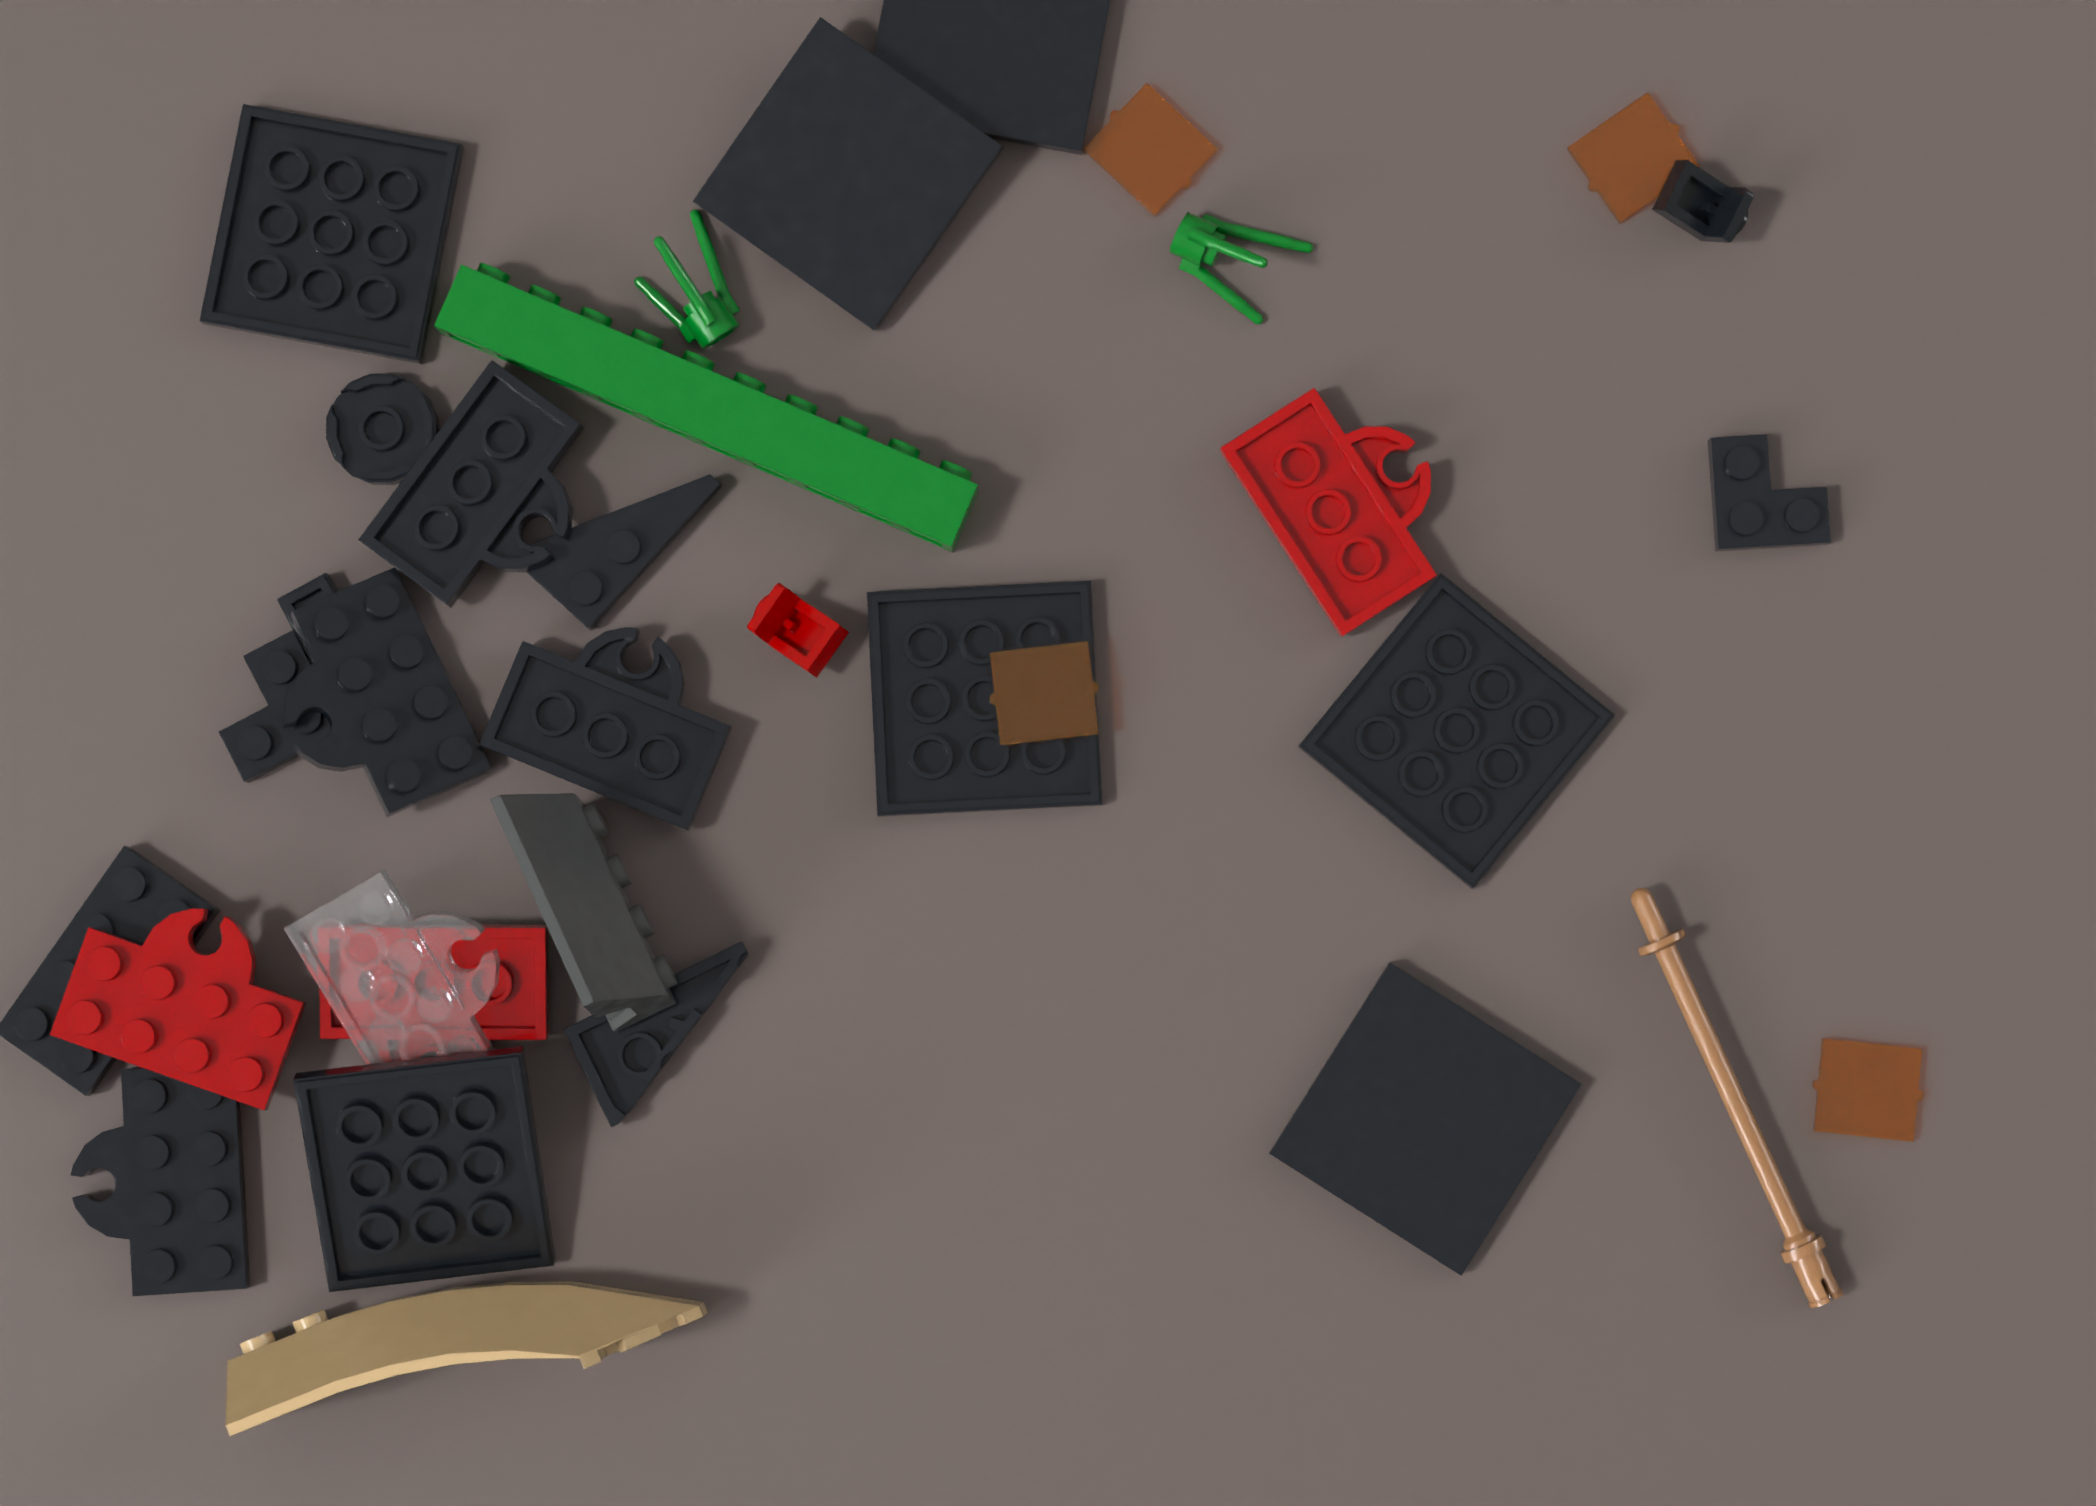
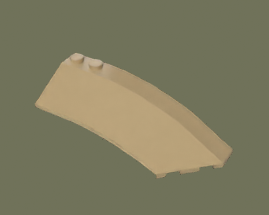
M574 1281L504 1282L453 1287L392 1299L351 1311L329 1320L325 1310H321L292 1322L296 1333L275 1341L273 1333L270 1331L240 1343L243 1355L227 1361L225 1426L229 1436H232L344 1390L396 1375L454 1364L506 1359L580 1358L583 1369H586L601 1362L607 1355L617 1351L621 1353L660 1336L664 1332L705 1316L708 1311L704 1302Z

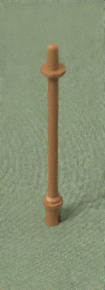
M1637 888L1631 895V904L1649 943L1637 948L1640 956H1648L1654 953L1785 1236L1783 1242L1784 1249L1780 1252L1784 1263H1791L1806 1295L1809 1308H1817L1831 1302L1829 1298L1832 1297L1833 1300H1836L1844 1293L1842 1288H1839L1822 1251L1826 1243L1821 1234L1815 1235L1813 1231L1806 1229L1675 944L1686 936L1684 928L1670 933L1652 893L1646 888Z

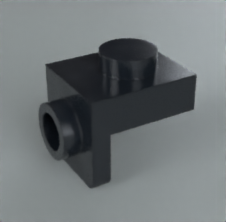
M1676 160L1652 210L1700 241L1730 243L1747 222L1748 209L1754 198V193L1747 188L1725 185L1689 160Z

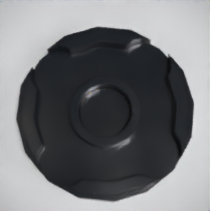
M392 373L368 374L351 381L336 398L334 405H331L326 417V440L334 459L351 476L372 485H395L402 482L439 432V419L431 400L414 383Z

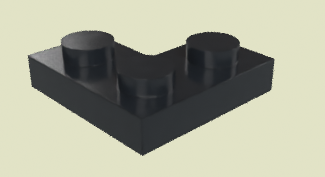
M1767 434L1714 437L1708 440L1715 551L1817 546L1831 543L1827 487L1771 490Z
M293 630L243 656L268 704L267 707L219 731L244 782L249 783L298 757L299 755L293 750V747L301 739H323L330 731L328 720L318 712H307L300 716L294 727L283 729L282 713L285 695L297 675L312 665Z

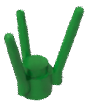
M694 209L690 212V218L718 298L716 299L711 291L700 294L676 255L661 236L654 239V245L690 300L683 308L688 317L685 318L643 277L635 278L634 284L679 328L688 344L697 340L704 350L723 340L739 328L740 325L734 315L741 310L730 295L699 210Z
M1190 212L1186 213L1175 233L1169 251L1171 254L1182 258L1179 269L1197 277L1254 324H1261L1263 316L1202 266L1203 263L1213 266L1220 253H1223L1259 268H1265L1268 265L1266 258L1227 242L1226 235L1303 253L1312 252L1313 245L1306 241L1293 239L1292 237L1224 222L1206 213L1203 218Z

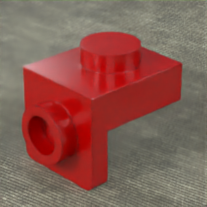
M777 583L769 595L765 596L758 603L754 616L747 625V629L763 642L816 678L849 633L840 624L799 598L781 583Z

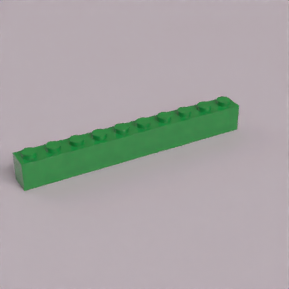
M479 263L477 270L461 264L434 324L442 335L953 553L979 493L978 484L970 481L973 474L971 471L946 460L941 461L939 468L918 459L921 453L919 449L894 438H890L888 445L867 437L869 428L846 417L839 416L835 424L816 416L818 407L797 396L787 394L784 402L764 393L767 385L748 375L736 372L732 380L713 372L715 363L694 352L685 350L682 358L661 350L664 341L658 337L633 328L630 336L610 328L613 319L588 307L582 306L579 314L559 306L562 299L560 296L544 288L531 284L528 292L509 285L508 282L511 276L495 267Z

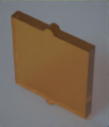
M1146 83L1120 111L1113 110L1110 113V122L1084 148V152L1155 217L1181 188L1186 190L1191 187V178L1217 152V148Z
M1648 92L1567 148L1570 155L1590 181L1587 186L1588 190L1591 192L1597 191L1619 224L1658 198L1676 160H1689L1700 168L1698 162L1678 136L1679 126L1676 124L1671 125Z
M1088 641L990 653L994 694L990 696V703L996 705L1001 746L1099 734L1094 694L1098 692L1099 686L1096 682H1092Z
M1822 1038L1818 1079L1812 1082L1813 1089L1817 1090L1813 1131L1914 1142L1917 1101L1922 1100L1924 1096L1923 1092L1918 1090L1922 1049Z

